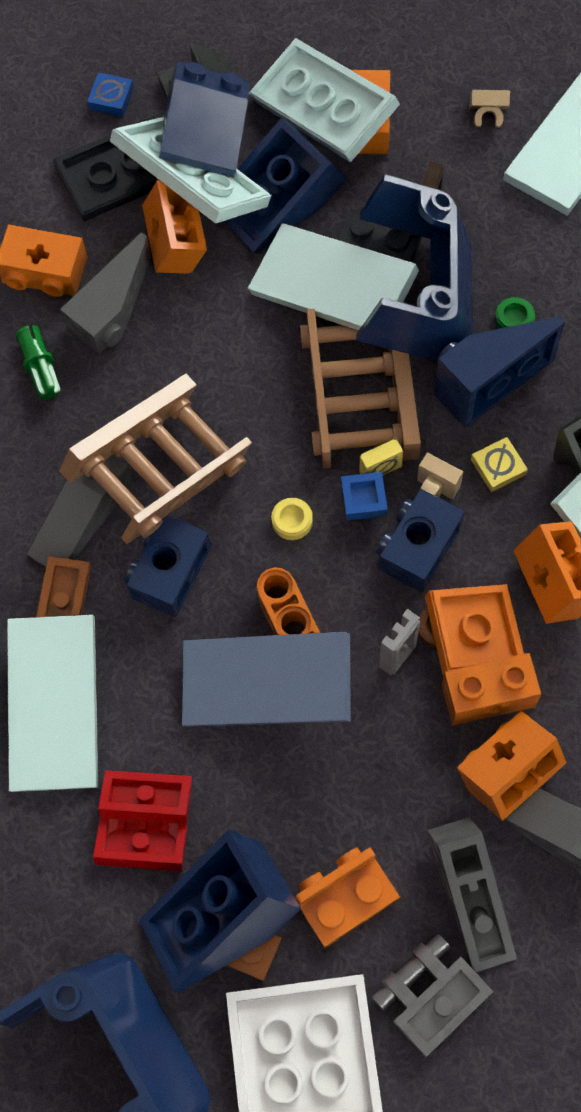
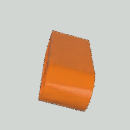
M275 567L264 571L258 578L257 591L260 606L274 635H289L283 629L291 622H299L304 625L305 629L300 634L320 633L292 575L283 568ZM276 586L287 590L286 595L277 599L267 596L266 593L270 588Z

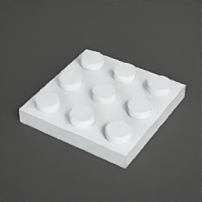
M363 974L226 993L239 1112H383Z

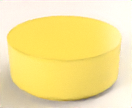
M284 499L277 503L272 511L273 529L284 539L297 540L303 538L312 527V511L309 505L301 499Z

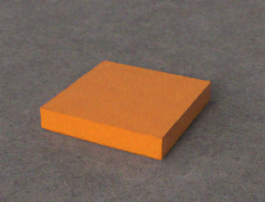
M507 584L430 590L425 595L443 676L445 671L524 654Z

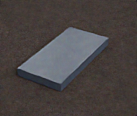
M347 632L183 640L182 726L351 722L350 634Z

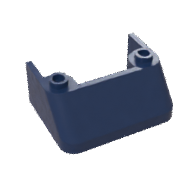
M384 174L361 210L360 219L430 239V286L425 287L419 294L417 307L381 298L356 333V341L438 361L439 354L447 345L452 342L460 343L466 337L473 334L472 246L457 206L447 193Z
M112 953L61 973L0 1011V1024L10 1028L18 1026L45 1008L52 1017L62 1022L76 1021L92 1011L139 1095L126 1103L118 1112H208L211 1096L206 1083L138 964L126 954Z

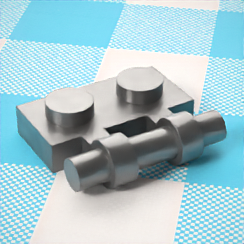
M439 934L426 945L423 943L418 945L412 951L414 957L396 974L391 971L382 980L384 985L372 996V999L383 1011L396 999L401 1002L406 1010L394 1020V1024L425 1058L493 993L491 988L462 957L448 969L442 964L439 958L450 946ZM427 970L436 981L417 998L409 987Z

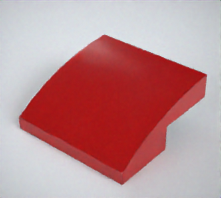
M105 770L98 807L100 821L93 854L95 865L183 872L192 777Z

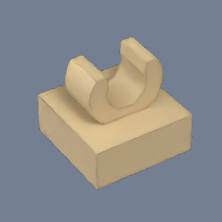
M510 90L471 91L469 109H478L474 116L476 127H481L482 115L489 112L495 116V128H500L503 123V113L501 110H507L509 107Z
M427 452L419 465L417 481L422 483L421 489L438 498L443 494L453 500L461 487L463 471Z

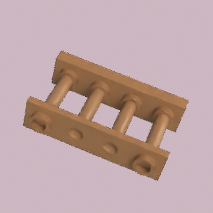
M314 308L307 309V325H300L302 349L310 348L319 431L311 432L314 456H322L323 469L331 468V450L379 446L393 439H397L403 450V461L419 459L421 441L409 354L388 349L389 352H383L382 357L321 362L318 343L356 340V333L359 330L344 325L317 328ZM384 372L385 376H392L393 387L387 388V392L324 397L322 378ZM389 408V412L397 411L398 423L392 424V428L335 434L328 433L326 414Z
M184 374L69 448L59 472L69 483L83 474L86 477L92 476L132 518L121 537L126 544L140 534L143 538L150 536L160 527L165 516L224 474L228 477L236 474L247 461L243 456L252 444L247 437L229 448L190 408L191 402L189 398L197 384L187 374ZM169 417H172L174 420L178 418L216 459L202 468L162 426L164 421ZM142 435L145 438L151 437L189 478L174 488L135 447V440ZM112 455L116 457L122 456L160 498L145 508L104 465L106 459Z

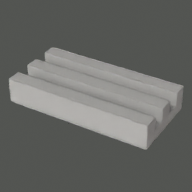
M409 609L402 615L401 625L397 622L393 626L391 639L386 636L381 642L379 667L389 675H395L417 646L420 617Z

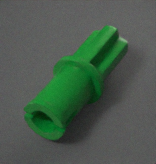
M25 326L16 333V339L19 342L25 359L23 368L26 372L30 373L37 395L44 400H51L60 394V386L52 367L54 358L46 350L39 327L31 326L33 336H31L29 327Z

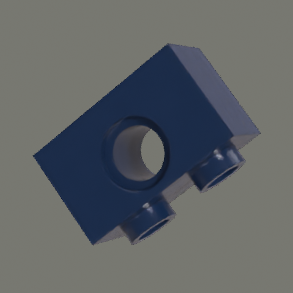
M420 488L413 501L407 498L397 515L396 520L400 523L393 534L387 532L382 538L376 554L380 555L379 570L423 593L462 527L465 511ZM413 534H421L428 539V542L422 545H415L408 540V537Z
M167 515L162 519L163 522L160 527L144 539L143 545L145 550L139 561L134 560L131 563L125 577V582L127 583L126 586L131 599L177 617L211 548V542L207 531ZM164 559L176 561L171 569L159 570L156 568L157 564Z

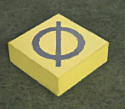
M508 437L473 453L471 457L472 463L490 492L525 476L528 471Z
M393 439L361 454L360 474L382 472L383 476L402 467L403 450L397 439Z

